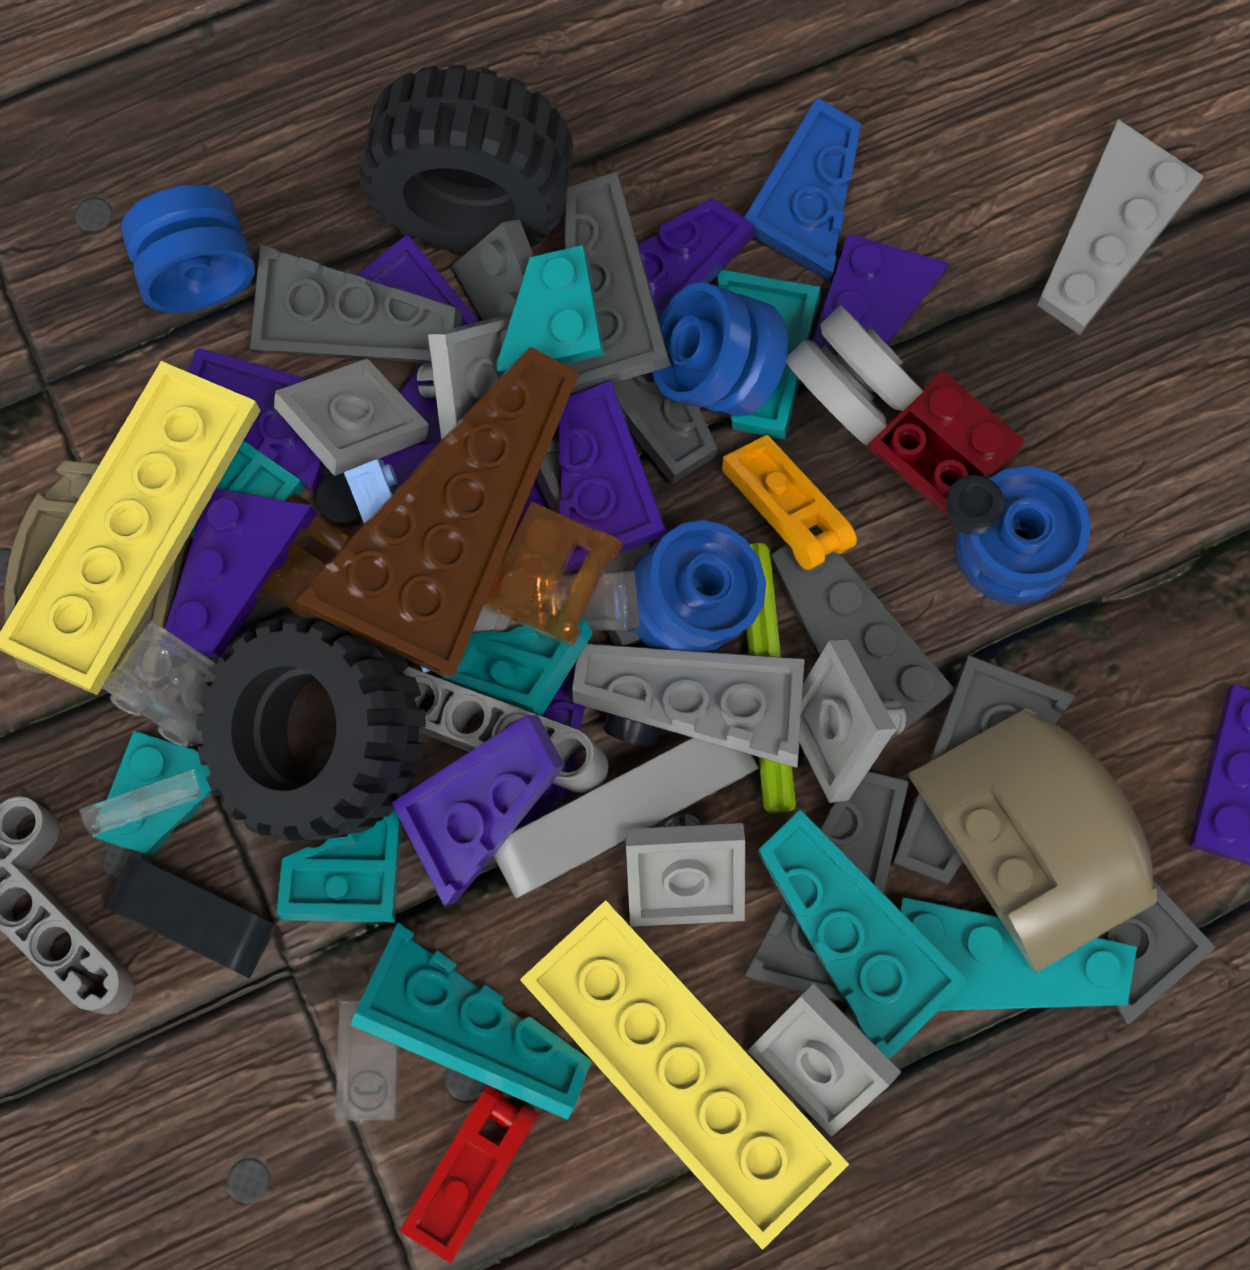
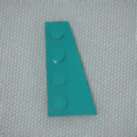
M801 810L758 850V855L861 1031L889 1060L969 981Z
M903 897L901 912L969 980L939 1011L1128 1005L1137 946L1096 938L1035 974L999 917Z
M397 923L357 1006L350 1025L568 1120L575 1108L592 1060L533 1018L527 1017L523 1020L502 1004L504 998L487 985H484L482 989L475 986L454 971L456 963L439 951H436L434 955L412 941L414 933L400 923Z

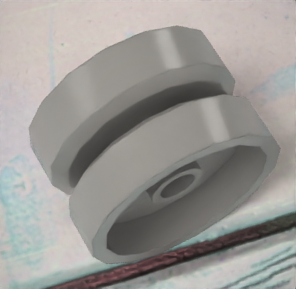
M840 304L820 324L822 335L839 354L835 356L826 346L821 349L814 341L804 339L787 356L785 362L817 399L858 440L867 446L887 427L885 415L872 401L875 398L872 393L875 391L893 409L904 411L923 393V390L902 369L900 365L903 361L870 326L864 329Z

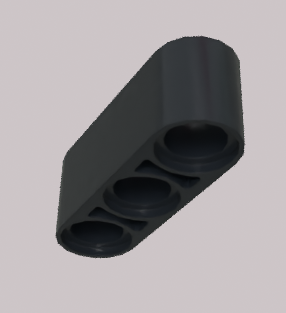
M131 854L103 904V907L249 979L277 927L273 923Z

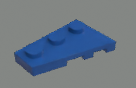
M817 97L744 218L754 224L753 236L829 281L834 272L835 252L838 236L842 229L845 213L843 209L848 184L851 181L861 123Z

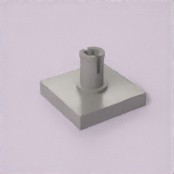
M496 317L428 334L432 363H424L420 366L417 372V381H434L433 385H419L418 389L425 398L436 397L441 440L501 377L497 370V361L511 317Z
M368 358L275 391L274 408L334 476L427 439L429 424Z
M848 639L829 640L803 683L799 743L829 803L849 801L891 736L901 734L906 726L904 708L898 709L901 703L896 698L881 701Z
M685 814V826H680L679 815H673L665 821L664 827L625 829L630 927L745 921V835L743 823L700 825L699 820L695 816Z
M814 983L748 1050L831 1137L881 1094L901 1073L863 1034L850 1010L847 1009L842 1013Z

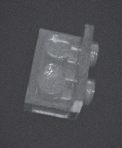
M151 620L143 626L117 669L109 674L102 688L112 694L111 701L121 710L135 716L142 714L160 726L158 728L159 733L170 742L183 747L188 745L194 747L203 743L202 732L196 731L197 715L204 714L206 701L200 698L206 682H213L217 675L212 670L216 663Z

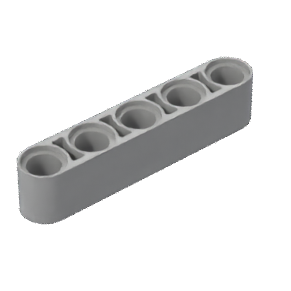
M408 667L403 671L405 676L416 678L421 691V696L415 698L417 709H419L420 704L425 698L435 695L433 706L425 713L426 727H419V733L471 752L526 715H534V713L413 668ZM484 713V721L481 727L474 733L467 734L466 729L470 719L476 714ZM538 715L565 767L568 758L574 752L586 750L587 754L585 763L580 769L567 773L564 767L552 784L578 793L590 792L599 787L605 780L608 772L607 757L602 749L581 731Z
M692 738L511 833L493 856L517 899L626 841L625 829L650 828L759 769L751 754Z

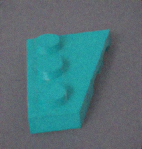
M722 270L718 274L719 287L775 306L785 322L788 337L787 356L804 339L810 340L820 300V287ZM787 363L777 388L763 406L750 415L731 417L733 430L763 436L768 435L769 437L785 440L800 381Z

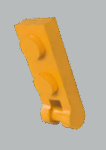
M768 435L723 457L722 471L792 548L797 562L803 569L809 571L823 564L825 556L833 551L841 554L856 546L857 538L851 524ZM817 525L823 532L814 536L809 528Z

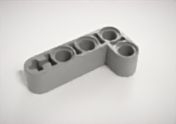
M17 796L5 800L0 804V930L73 1004L81 1009L99 1014L109 1015L118 1013L132 999L134 983L131 974L29 872L57 842L60 832L57 818L51 811L29 798ZM34 814L36 820L34 830L26 838L18 840L16 830L19 822L27 815ZM29 893L32 898L31 911L22 920L15 921L12 911L13 906L19 897ZM68 932L72 941L71 949L64 958L55 961L51 954L52 943L57 936ZM86 968L94 974L106 977L103 982L104 987L108 990L105 996L95 995L98 991L97 985L88 976L79 972Z

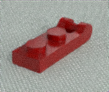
M489 1085L486 1086L399 1231L450 1264L453 1263L540 1115L526 1105H523L521 1109L503 1098L505 1092ZM489 1119L508 1130L500 1145L481 1135Z

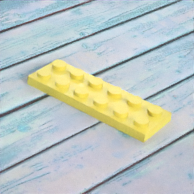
M161 361L0 631V650L90 693L98 695L261 411L256 401Z
M606 900L520 979L762 1250L849 1165Z

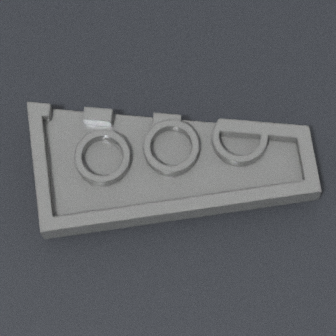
M1118 119L1037 306L1081 335L1198 188L1204 176Z
M586 644L576 661L572 688L573 703L797 768L804 659Z

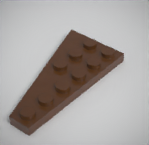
M533 347L525 350L290 604L445 678L455 676L579 372Z

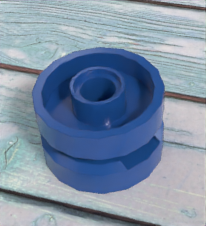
M182 185L158 191L140 200L124 215L120 230L129 259L134 263L133 271L143 302L154 310L169 313L195 312L223 303L245 289L255 274L254 262L247 241L241 235V224L233 199L222 189L206 185Z
M707 282L690 284L671 299L659 319L671 366L653 371L654 381L661 393L676 402L694 407L703 406L713 412L730 417L747 416L763 406L777 388L787 358L788 337L785 322L775 306L743 294H736Z
M1033 466L1008 468L989 478L999 486L1004 497V507L999 522L993 529L980 535H969L958 531L955 541L959 568L970 585L989 599L1011 605L1035 603L1056 592L1087 549L1091 524L1086 503L1075 487L1058 474Z
M700 520L680 524L659 539L652 548L636 560L625 580L623 602L629 624L642 642L650 648L712 653L754 623L764 605L766 579L760 558L745 538L726 525Z

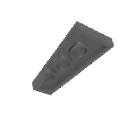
M816 525L809 528L814 536L822 533ZM787 543L771 555L773 569L799 622L803 624L811 640L817 660L829 640L848 639L881 701L896 698L901 703L898 709L904 708L906 726L901 734L892 735L885 747L952 696L955 691L952 685L841 554L834 551L825 556L823 564L809 571L800 566L792 548Z

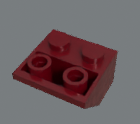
M942 370L923 389V393L904 411H901L869 443L868 449L946 516L945 505L947 495L951 486L956 481L970 475L990 478L1010 468L1016 460L1025 440Z

